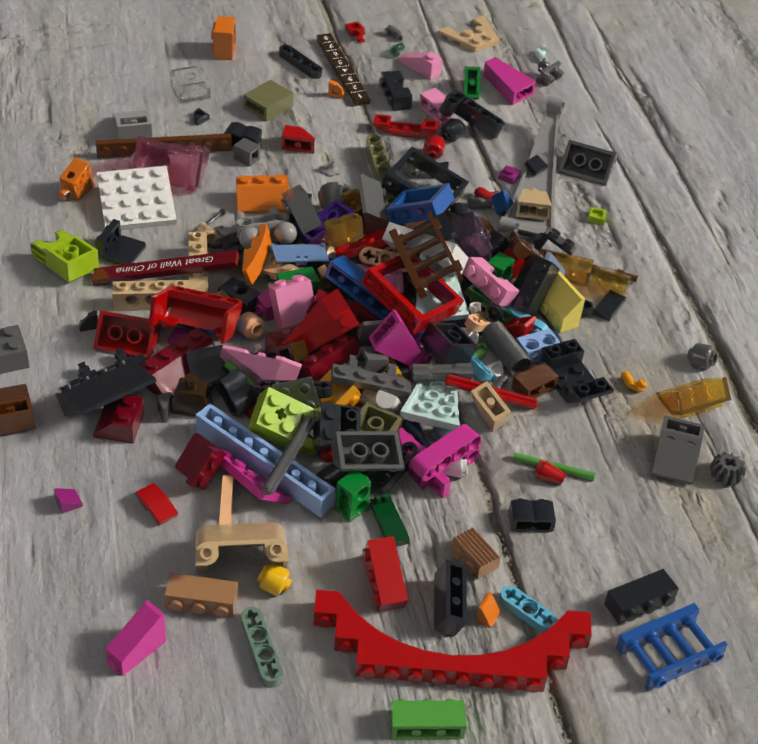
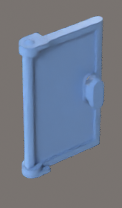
M325 243L270 244L269 247L276 263L295 262L296 265H307V262H329Z

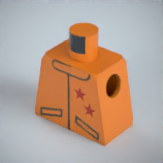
M75 157L61 174L60 183L62 189L58 192V196L62 200H66L68 197L80 200L95 187L88 162Z

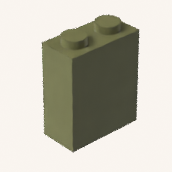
M269 80L243 95L244 109L268 121L293 106V92Z

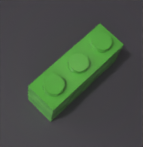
M400 699L391 701V740L464 739L467 727L464 700L447 699L445 701H432L424 699L421 701H408Z

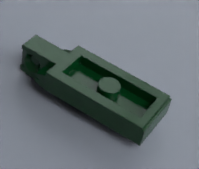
M474 284L468 287L464 293L470 301L479 302L484 310L489 305L495 304ZM501 306L503 308V316L499 321L507 324L514 313ZM493 310L492 313L496 315L497 311Z

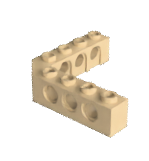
M188 232L189 256L207 254V232ZM208 271L189 273V280L113 282L112 297L114 311L150 310L152 296L168 286H180L209 293Z

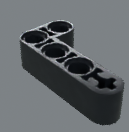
M453 90L446 95L439 108V112L442 115L451 117L456 114L491 138H497L505 125L501 118L457 90Z

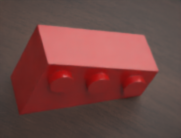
M394 536L367 540L365 548L362 549V558L367 571L368 582L372 588L373 604L377 605L378 612L404 608L408 602Z

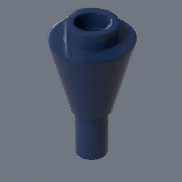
M403 420L402 428L407 433H410L416 441L426 448L431 445L424 437L425 435L419 422Z

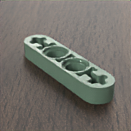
M256 607L245 608L241 613V625L260 680L264 686L275 688L282 681V669L263 615ZM250 616H252V618L255 619V626L253 627L251 619L248 618ZM259 633L264 636V639L255 641L252 639V636ZM262 652H267L271 657L267 660H262L258 655ZM269 667H271L272 675L275 676V678H271L270 675H268Z

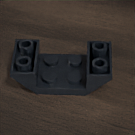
M576 339L541 348L543 361L559 376L556 390L566 403H580L614 392V389L605 377L594 379L582 363L584 350Z

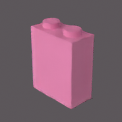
M295 275L287 281L277 280L273 285L268 286L276 328L282 333L293 331L307 315V309L314 297L311 280L303 275Z

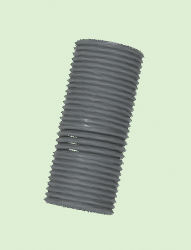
M493 322L485 327L482 332V338L512 376L517 372H524L529 369L531 359L501 322Z

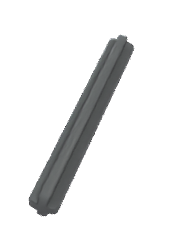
M312 416L304 417L262 486V491L266 495L275 492L314 427L316 421Z

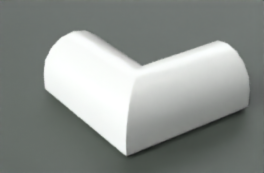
M363 390L360 398V403L363 405L368 402L397 415L400 414L403 408V404L397 396L381 390L378 392Z

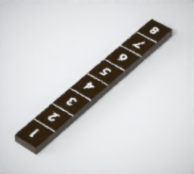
M332 34L317 35L316 40L354 105L370 104V97Z

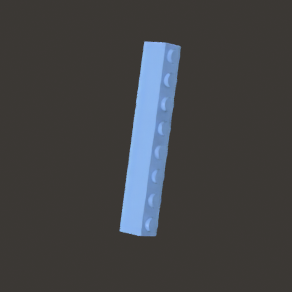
M212 404L207 405L196 414V431L222 450L227 449L233 452L234 457L243 461L267 479L283 454L281 451ZM293 460L278 488L321 518L335 505V488Z

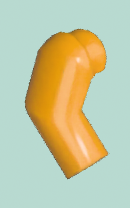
M629 371L621 373V378L627 388L642 392L647 387V382L644 379L635 381Z

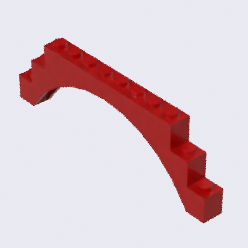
M316 589L313 625L324 628L336 627L334 651H341L343 653L357 652L355 676L365 679L380 678L389 681L404 680L413 683L428 682L436 685L452 684L460 687L476 686L484 689L500 688L508 691L544 692L547 682V668L566 670L570 658L569 647L577 649L588 648L592 636L591 613L567 610L547 631L529 642L505 651L482 655H450L426 651L399 642L377 630L356 613L339 591Z

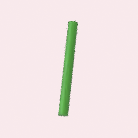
M516 452L513 457L514 461L537 466L540 460L546 461ZM548 461L568 475L594 480V472Z

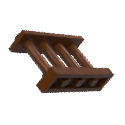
M431 212L427 213L430 223L405 235H398L396 228L389 231L420 299L428 296L425 291L428 284L453 272H456L459 280L463 279L460 272L463 270L459 259L454 260L439 230L442 226L437 217L433 218ZM433 229L435 230L436 237L412 249H405L404 245L407 244L406 242ZM440 243L442 244L444 251L419 263L411 262V259L414 258L413 256ZM447 257L449 258L452 265L425 278L423 276L419 278L420 270Z

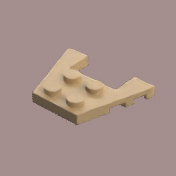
M484 15L473 18V24L476 26L474 29L457 33L448 26L438 30V36L443 37L444 35L448 37L449 41H457L460 43V46L473 52L499 45V38Z

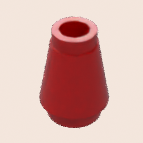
M540 460L534 475L538 477L537 479L562 485L566 473L547 460L545 462Z

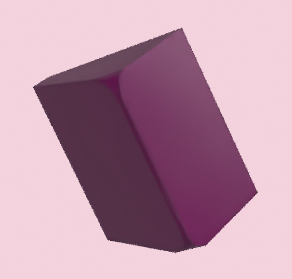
M53 489L55 500L62 513L83 506L75 489Z

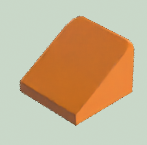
M488 592L478 606L476 622L491 628L498 618L500 610L492 593Z

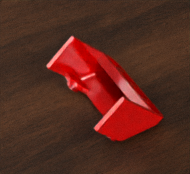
M168 286L152 296L148 327L152 328L157 324H161L164 328H172L173 325L179 323L211 330L217 336V339L220 340V343L224 344L233 337L243 302L238 299L180 286Z

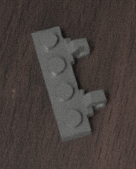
M349 355L347 364L332 365L331 383L350 387L354 385L356 388L374 392L381 390L407 399L411 395V380L396 374V364L388 363L385 372L375 373L358 367V356Z

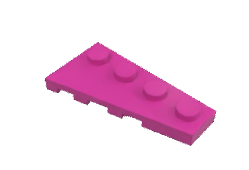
M227 449L222 450L226 455L220 466L258 499L283 504L289 503L292 497L278 487L273 494L266 495L262 491V486L267 479L251 469L243 461L234 457L233 452Z

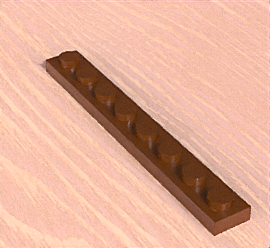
M231 133L96 140L97 158L147 156L158 151H166L167 154L232 151Z

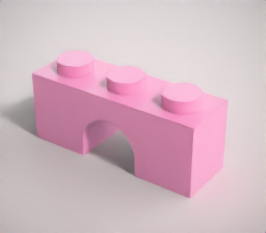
M470 257L462 274L495 304L510 306L519 290L508 280L494 276L492 272L495 268L482 257Z

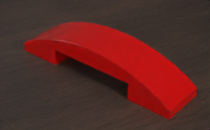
M375 114L373 126L391 135L414 138L437 133L439 120L423 119L422 124L391 121V115Z

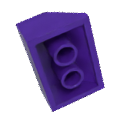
M338 200L317 213L322 223L321 226L305 234H302L300 228L296 227L297 234L304 244L325 243L326 247L333 245V248L362 229L355 211Z

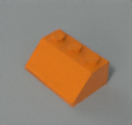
M288 175L236 176L237 212L261 214L269 213L271 207H277L280 212L288 213L281 203V199H283L281 193L289 190Z

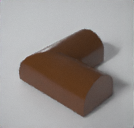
M513 231L508 239L509 245L517 258L526 260L529 255L542 257L540 252L518 233Z

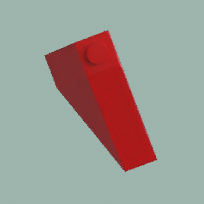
M337 288L316 303L313 309L280 346L305 340L309 353L359 325Z

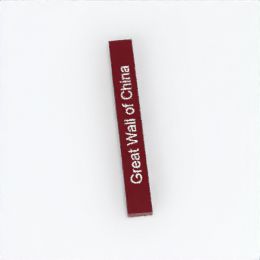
M238 250L98 267L94 270L92 282L94 285L117 281H131L235 268L238 264L239 253Z

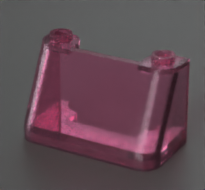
M138 136L132 169L167 166L170 185L186 187V190L196 192V189L201 187L210 150L200 145H196V147L193 145L185 146Z

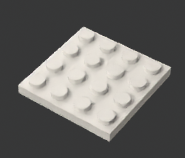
M167 166L97 172L105 227L113 219L120 220L121 230L177 224Z

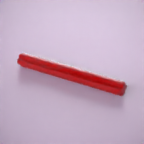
M451 374L446 375L444 380L446 386L468 392L483 384ZM491 386L503 402L532 410L537 407L538 400L536 398Z

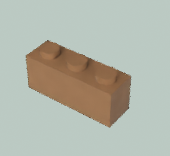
M170 573L164 594L165 609L176 612L185 611L199 615L208 614L222 618H233L238 599V582Z

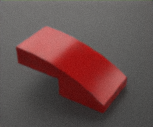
M155 483L135 492L145 511L149 510L158 526L178 516L176 508Z

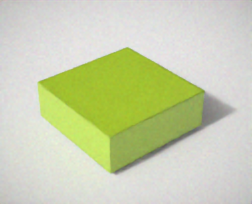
M590 207L587 222L604 225L607 210Z

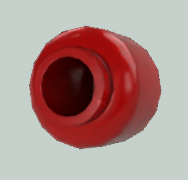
M438 135L428 136L424 142L423 153L433 160L441 158L445 148V141Z

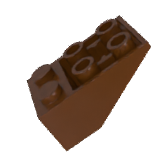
M20 384L0 388V435L35 429L34 413L27 385Z

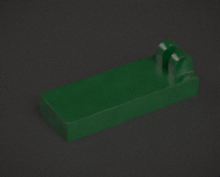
M387 492L382 493V497L379 494L374 495V499H370L369 505L383 537L394 536L396 547L409 544V535L391 496Z

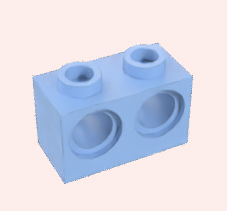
M550 328L516 339L517 343L531 359V365L543 361L542 347L560 343Z

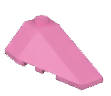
M223 345L220 354L221 359L225 362L230 360L253 381L296 380L302 366L300 363L281 356H276V359L268 358L265 353L259 352L254 355L250 354L246 349Z

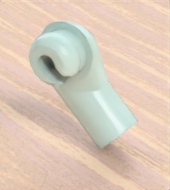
M541 44L535 51V56L539 61H547L545 54L548 47L544 44Z

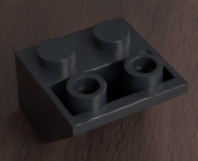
M321 402L314 409L316 423L313 427L312 449L332 451L331 443L336 432L360 431L361 407Z

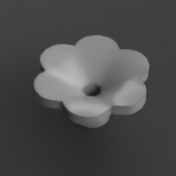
M330 160L329 164L322 166V173L327 174L329 177L341 174L342 166L337 165L334 160Z

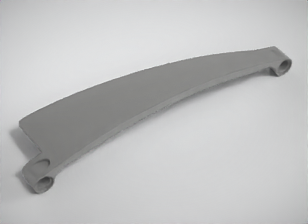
M549 96L545 114L529 157L530 159L538 155L548 167L536 176L525 167L512 199L514 203L507 210L505 217H501L498 232L510 235L513 231L516 233L522 231L539 235L540 232L544 233L548 227L551 229L555 228L557 142L559 121L565 105L564 99ZM535 188L538 191L547 192L551 202L549 221L516 217L518 200L523 189Z

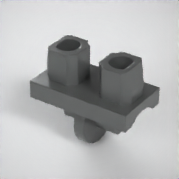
M558 60L550 65L547 61H540L537 70L541 72V75L535 81L538 84L543 81L549 86L555 79L559 80L564 74L559 68L562 63Z

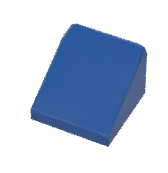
M504 189L491 196L496 214L508 210L514 203Z

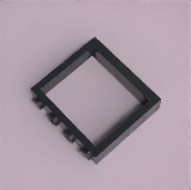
M411 147L388 171L381 187L396 197L403 190L415 189V186L396 175L408 162L440 183L450 184L451 189L455 191L453 193L455 199L446 208L450 210L451 205L456 203L463 195L469 181L416 148Z

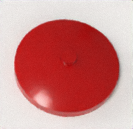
M387 228L360 236L337 247L333 251L335 259L342 255L348 259L359 258L360 251L365 247L381 250L387 248L389 245L382 239ZM370 251L363 253V256H368V258L375 257L370 255Z

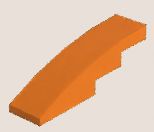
M267 224L259 225V236L252 237L251 248L244 250L242 272L249 286L253 285L261 273L270 253L269 247L272 244V235Z

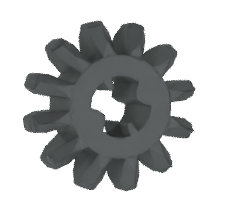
M726 452L717 454L710 464L711 476L715 477L716 482H723V486L726 483L730 486L739 484L746 473L745 461L740 460V456H733V452L731 454Z

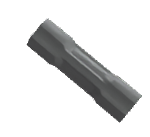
M471 363L447 365L412 364L411 366L412 382L445 380L448 374L469 380L473 378Z

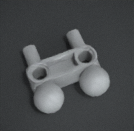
M271 207L269 214L245 217L241 211L234 214L237 238H239L240 244L246 249L251 248L252 237L259 236V225L267 224L272 238H275L281 244L287 245L296 239L297 231L295 226L290 223L289 215L280 212L277 207Z

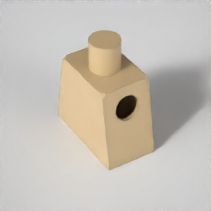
M535 188L523 189L518 200L516 217L549 221L551 202L547 192L538 191Z

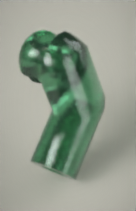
M404 43L395 44L390 48V54H392L393 58L400 55L399 51L405 49Z

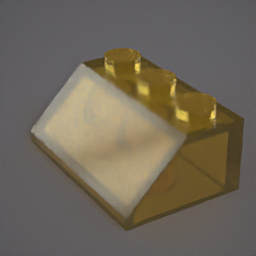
M726 377L703 378L656 392L657 397L670 414L680 415V418L691 416L693 411L697 413L708 411L710 406H713V408L724 406V402L732 400Z

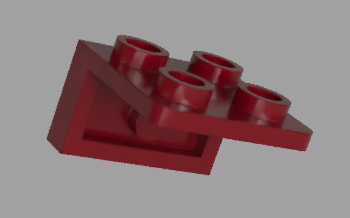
M194 433L176 462L175 468L187 477L185 483L189 486L205 490L226 453L201 434Z

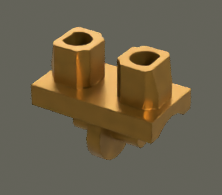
M354 188L343 192L345 206L355 211L358 220H365L360 189Z

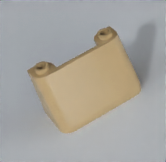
M274 522L202 526L195 535L196 572L208 571V566L218 560V548L263 546V557H267L273 563L286 567L289 560L284 528Z

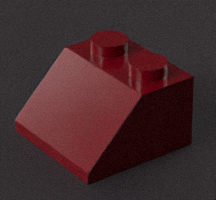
M126 395L104 405L94 430L93 438L134 444L144 416L143 397Z

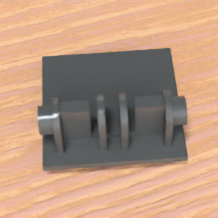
M312 376L272 385L273 389L314 409L321 403V398L317 396Z

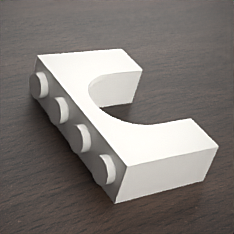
M389 222L382 239L398 253L389 231L396 228L398 235H405L413 230ZM423 234L406 242L407 244L404 247L405 249H412L434 237ZM445 241L454 260L459 259L464 270L468 260L467 255L457 244ZM440 243L420 254L431 257L444 251V248ZM448 257L438 262L443 268L452 265Z

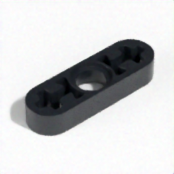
M406 442L401 445L402 457L405 460L403 462L404 470L396 472L377 471L372 476L371 486L377 493L388 492L410 469L408 466L409 462L415 455L420 453L419 448L414 442ZM407 451H413V453L410 455L409 453L407 454Z

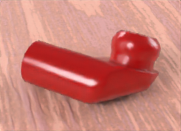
M478 187L475 189L474 194L479 198L492 200L491 196L499 191L489 192L483 187Z

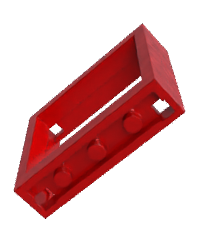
M400 255L369 268L361 282L390 311L396 310L406 327L414 335L425 330L429 322H440L456 314L464 302L444 280L439 279L428 284L427 289L443 305L423 315L384 277L405 267ZM417 255L413 256L414 258L411 259L412 263H419L423 261ZM430 267L420 270L421 273L418 276L419 278L422 276L425 278L435 272Z

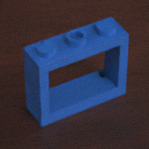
M449 183L403 190L386 211L390 222L394 224L429 220L428 212H432L433 217L443 213L455 198Z

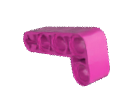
M463 424L415 455L408 466L422 480L428 481L461 458L467 459V464L470 465L479 455L482 437L468 425Z

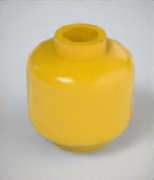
M273 562L268 566L264 565L257 579L260 582L259 587L274 596L280 595L282 591L287 592L292 580L288 579L290 575L289 570Z

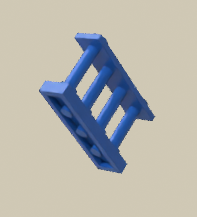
M695 603L620 634L616 649L620 655L633 652L648 672L649 677L645 685L647 691L655 687L659 689L675 678L711 662L717 663L724 657L728 644L723 641L713 645L696 623L700 609ZM684 627L689 628L705 650L695 654L678 630ZM666 635L671 636L687 658L676 662L659 638ZM647 643L652 644L668 666L657 670L640 646Z

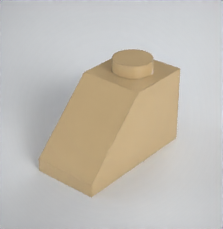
M488 381L471 391L481 417L492 431L509 421L510 409Z

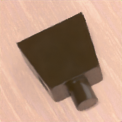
M193 373L187 374L185 378H179L173 398L172 414L196 417V414L207 405H213L207 381L197 380V376Z

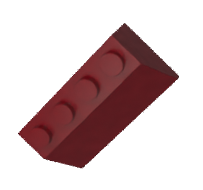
M196 327L139 364L157 380V382L146 386V388L156 396L171 392L172 398H174L179 378H185L190 373L186 353L192 350L216 346L211 337Z

